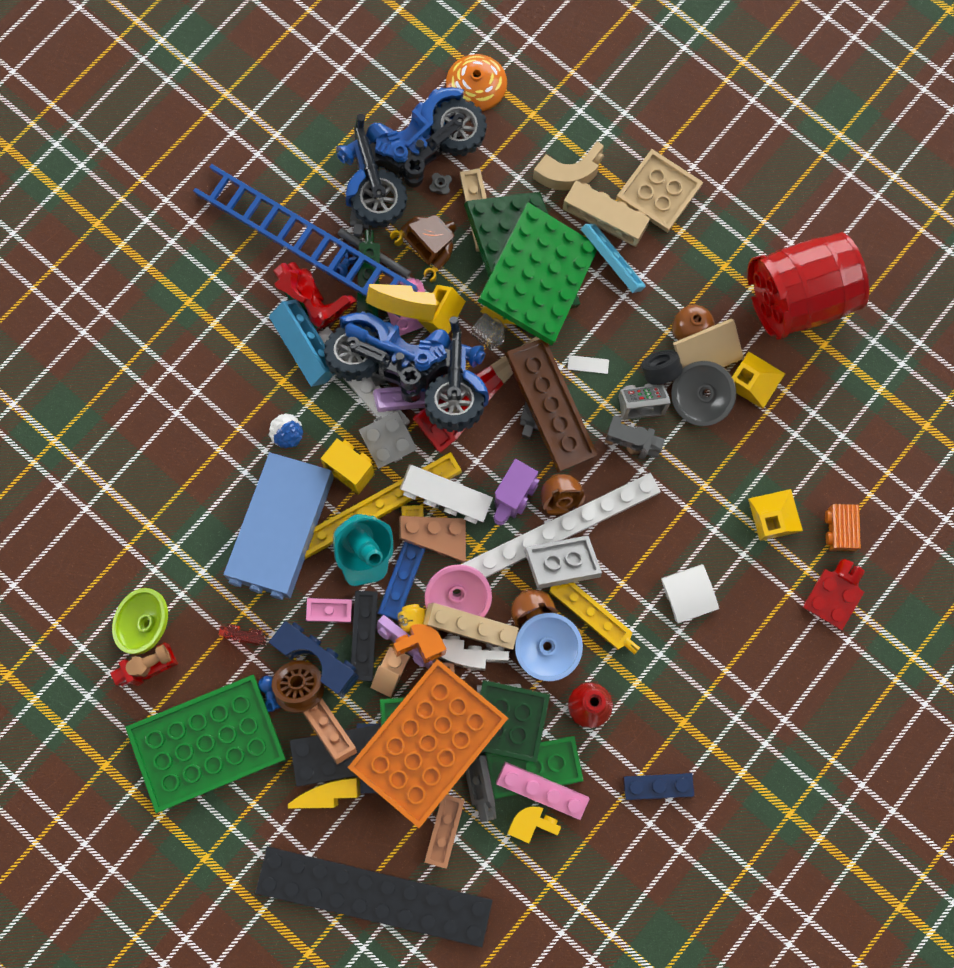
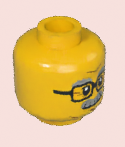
M419 604L402 607V611L398 613L399 627L411 636L409 632L410 626L423 624L426 610L419 607Z

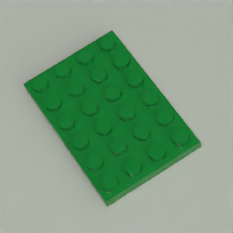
M527 202L477 302L552 346L556 341L597 249L588 238Z
M254 674L125 727L155 813L165 811L287 760Z

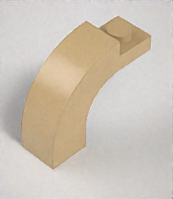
M597 141L588 154L575 164H562L545 154L534 169L533 179L555 190H571L575 181L589 183L597 175L599 163L604 157L602 154L604 145Z

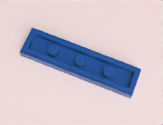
M404 541L380 605L379 615H384L387 618L398 621V613L402 611V607L406 604L426 548H421Z

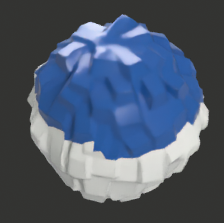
M281 414L272 420L269 436L272 442L281 448L296 447L302 439V424L294 415Z

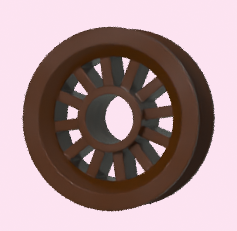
M297 660L289 662L277 670L272 679V690L278 705L288 712L300 713L312 709L321 701L324 694V684L320 681L321 673L314 664L308 661Z

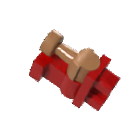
M164 642L156 646V653L144 658L135 656L131 657L132 660L130 661L124 659L118 662L120 668L110 672L115 685H121V687L129 684L139 686L144 683L143 679H150L178 665L170 645Z

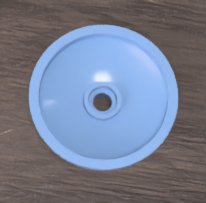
M542 613L527 620L520 628L515 641V653L521 667L532 677L543 681H555L569 675L579 664L583 651L582 638L577 627L566 617L555 613ZM545 642H550L551 648L549 650H544L543 644Z

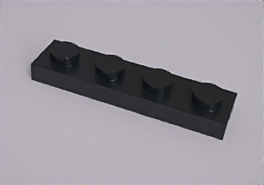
M355 591L351 664L356 667L354 672L359 676L356 681L373 682L378 591Z

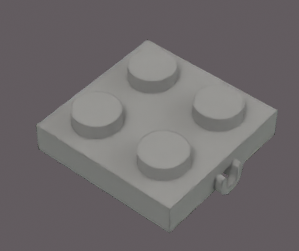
M398 410L383 418L380 416L374 419L373 423L359 429L378 469L393 461L396 463L402 460L403 456L417 450Z

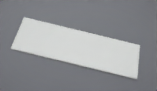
M569 355L568 370L608 374V359Z

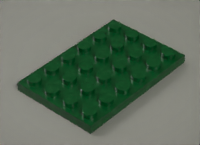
M541 192L469 200L464 204L488 276H490L527 202L548 214ZM576 295L570 309L577 308L581 304L578 295Z

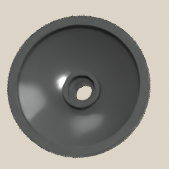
M697 361L684 367L681 375L674 380L672 401L676 411L684 420L698 426H709L722 421L731 412L736 401V386L732 376L723 366L711 361ZM706 389H709L711 392L709 397H706L704 394Z

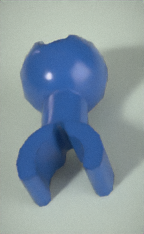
M348 252L344 255L343 261L334 270L343 277L347 276L350 264H355L358 260L355 256L348 259L350 254Z
M264 676L259 680L258 686L260 691L266 695L265 705L268 712H272L281 707L278 705L272 690L273 678L271 676Z

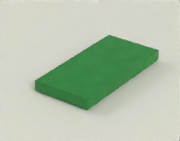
M575 736L541 742L537 763L493 753H485L494 799L518 794L496 785L504 762L513 764L562 786L584 781Z

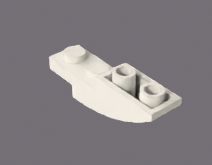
M446 636V639H442L447 650L446 654L439 657V659L445 662L454 663L456 666L482 671H485L486 662L508 663L509 651H504L502 647H491V651L482 650L481 646H468V649H464V640H460L459 636Z

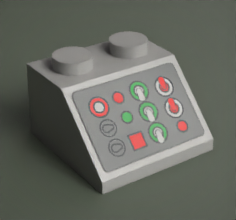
M648 383L644 387L638 388L635 385H629L621 389L618 395L622 420L665 415L670 405V398L664 385Z

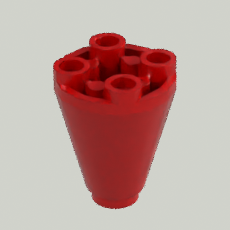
M590 682L581 684L572 691L569 697V714L573 721L582 727H599L612 714L613 702L611 695L599 684ZM591 698L599 701L597 706L594 707L590 704Z

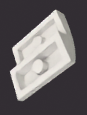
M703 564L661 578L666 597L670 601L677 623L719 609L715 593Z

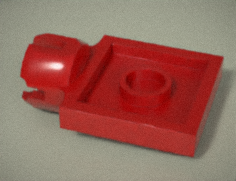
M842 559L833 572L824 569L802 608L836 628L843 630L864 594V591L858 587L864 575V570L859 565L853 566L854 562L847 559Z

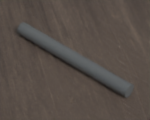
M343 228L338 231V236L359 248V243L363 242ZM380 252V262L406 279L409 278L411 271Z

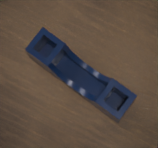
M284 621L269 643L291 660L302 654L317 656L322 665L320 681L343 698L359 677L354 672L356 667L347 660L344 663L336 659L339 656L329 647L324 650L319 646L322 643L313 635L305 636L302 633L304 629L295 622L290 625Z

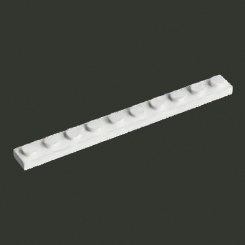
M649 473L461 565L473 567L487 578L526 559L525 548L527 546L565 540L660 494L661 491L652 474Z

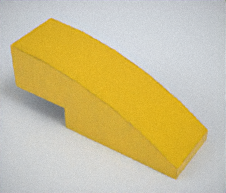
M369 284L366 303L399 316L433 321L437 306L434 293L413 292L412 286Z
M344 778L317 786L288 803V808H334L338 806V798H357L361 796L360 778Z

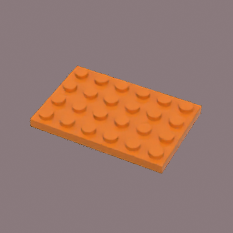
M437 659L347 768L415 826L420 828L507 721L508 717Z

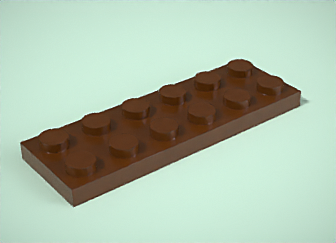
M538 339L507 351L505 356L557 472L597 456L598 454L548 343Z

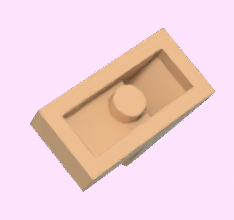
M389 647L381 666H378L370 688L391 698L410 656L402 654L396 657L393 648Z

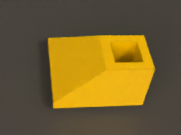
M748 351L732 378L736 386V393L763 409L785 373Z
M791 489L748 499L760 541L803 531Z

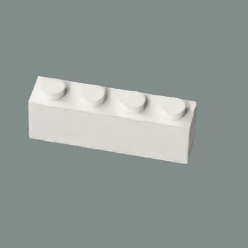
M413 465L408 466L400 486V490L404 491V496L414 500L418 496L425 499L424 504L434 508L438 504L445 507L444 512L454 516L458 512L465 515L464 520L474 524L477 521L484 522L493 499L491 496Z

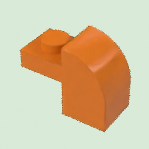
M424 624L410 626L409 632L411 636L403 635L395 640L396 643H393V651L396 657L417 648L424 664L444 656L447 650L439 633L434 628Z

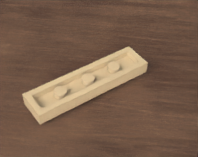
M480 168L460 172L465 202L486 199ZM472 230V235H473V239H474L475 249H476V252H477V251H480V250H479L478 244H477V242H476V239H475V236H474V233H473V230Z

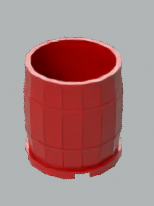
M844 232L800 242L779 249L767 256H756L751 258L748 263V285H754L756 295L751 297L754 309L766 332L770 336L777 335L776 339H783L789 333L808 330L843 318L850 313L864 309L868 303L870 292L869 280L864 260L858 247Z

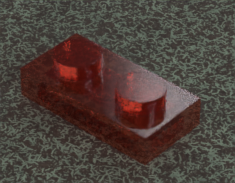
M227 624V628L220 626L218 635L222 638L266 646L267 637L262 635L263 631L249 628V632L241 631L240 626Z

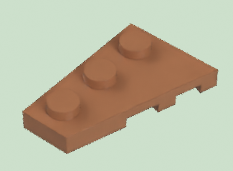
M399 517L400 540L438 552L440 555L454 558L461 563L466 562V520L463 518Z

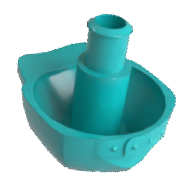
M365 514L353 515L338 526L333 533L335 560L338 567L341 568L345 580L350 585L358 586L377 582L383 579L387 573L389 559L393 555L392 530L387 523L377 519L375 516Z

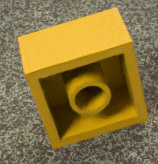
M337 438L321 457L323 467L331 470L335 478L358 495L375 475L373 465L371 464L372 460L364 453L360 455L356 453L354 446L346 440L342 442Z

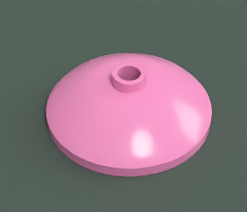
M452 565L441 569L430 579L425 590L426 608L428 603H437L484 617L492 601V592L486 577L477 569L467 565ZM455 589L461 590L459 594H454L453 591Z

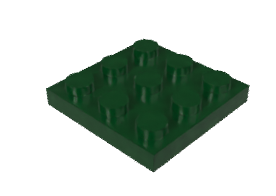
M483 680L480 695L507 716L508 719L482 751L537 763L550 694Z

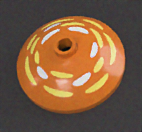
M472 54L460 58L451 66L446 78V88L464 89L463 99H466L467 102L472 101L476 107L479 106L482 111L493 108L503 99L507 89V77L503 67L493 58L481 54Z

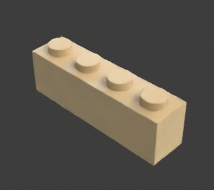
M575 181L563 204V210L590 224H596L598 228L635 247L647 229L650 220L645 213L629 208L624 202H617L611 199L608 194L598 192L584 182Z
M428 603L423 622L424 625L495 647H502L506 650H513L519 630L515 626L437 603Z

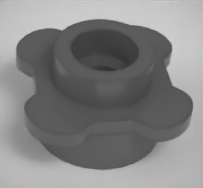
M434 173L432 175V184L429 186L430 191L437 194H448L450 191L449 184L452 182L451 176H442L439 173Z

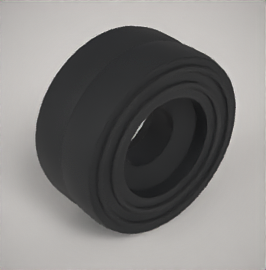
M673 350L653 353L646 357L641 364L645 380L653 385L671 382L678 378L683 371L680 357Z

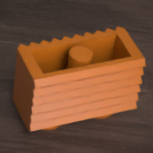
M831 505L825 512V522L829 524V532L826 533V544L830 546L829 550L858 551L861 549L859 505Z

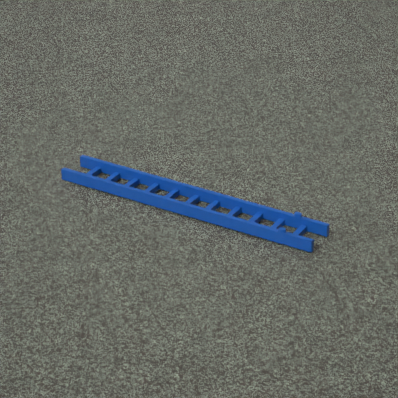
M213 164L210 165V169L223 178L212 194L209 196L197 188L193 190L197 196L214 205L219 210L224 211L367 297L369 284H374L381 273L393 279L390 285H398L400 283L404 286H412L414 292L419 290L413 283ZM230 181L239 188L227 206H225L216 199ZM246 191L256 198L242 216L235 212L233 208ZM263 201L273 208L262 224L258 226L249 219ZM280 211L290 217L279 235L275 236L266 229ZM297 221L307 228L293 247L283 240ZM315 232L322 236L323 240L310 257L300 251L311 233ZM332 242L341 249L329 267L317 260L328 243ZM348 252L357 257L358 260L345 278L334 270ZM365 262L374 267L375 271L365 286L361 288L353 283L352 280Z

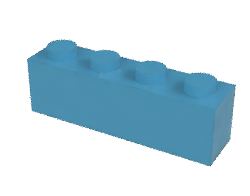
M298 300L282 301L270 314V320L310 386L326 384L335 373L332 374L326 365L324 342Z

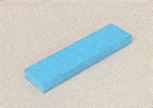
M585 224L581 228L582 232L632 293L641 292L646 287L596 224Z

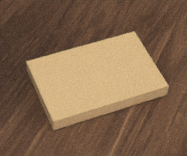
M733 319L726 320L673 343L683 368L697 361H711L725 367L744 359Z

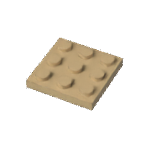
M651 149L618 193L616 199L624 202L635 211L645 213L650 218V222L668 233L702 187L703 182Z

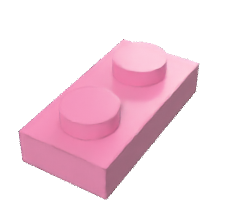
M307 598V622L351 623L352 600Z

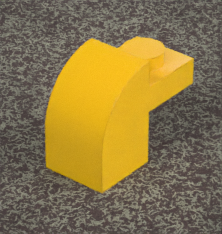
M527 807L515 815L507 834L529 843L536 826L555 835L559 834L561 826L556 825L558 820L545 815L544 819L540 818L543 808Z

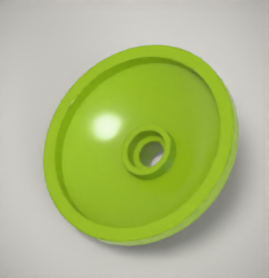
M140 588L131 592L122 600L115 612L112 623L113 639L120 650L128 654L139 655L149 651L158 643L168 621V608L163 596L153 589Z

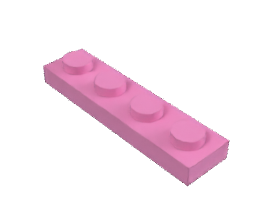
M504 762L496 781V785L581 820L589 802L588 796L508 762Z

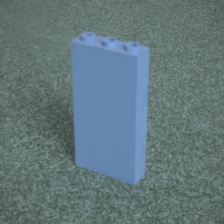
M269 452L223 574L229 580V584L241 587L243 584L249 586V589L256 593L266 591L271 593L270 596L283 600L284 597L291 598L305 560L306 551L310 546L314 529L317 526L334 479L331 470Z

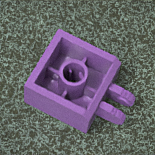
M517 459L514 460L495 492L494 503L497 510L493 519L495 524L499 526L504 525L510 516L515 518L517 513L521 515L528 504V495L533 496L538 487V471Z

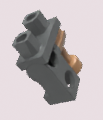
M613 416L604 443L610 445L616 443L625 446L630 454H639L638 458L643 460L646 455L658 458L665 439L654 436V429L649 428L647 431L643 427L634 428L622 424V417Z

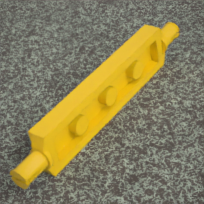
M574 582L550 588V594L618 650L625 646L634 655L640 649L639 646L630 640L632 631Z

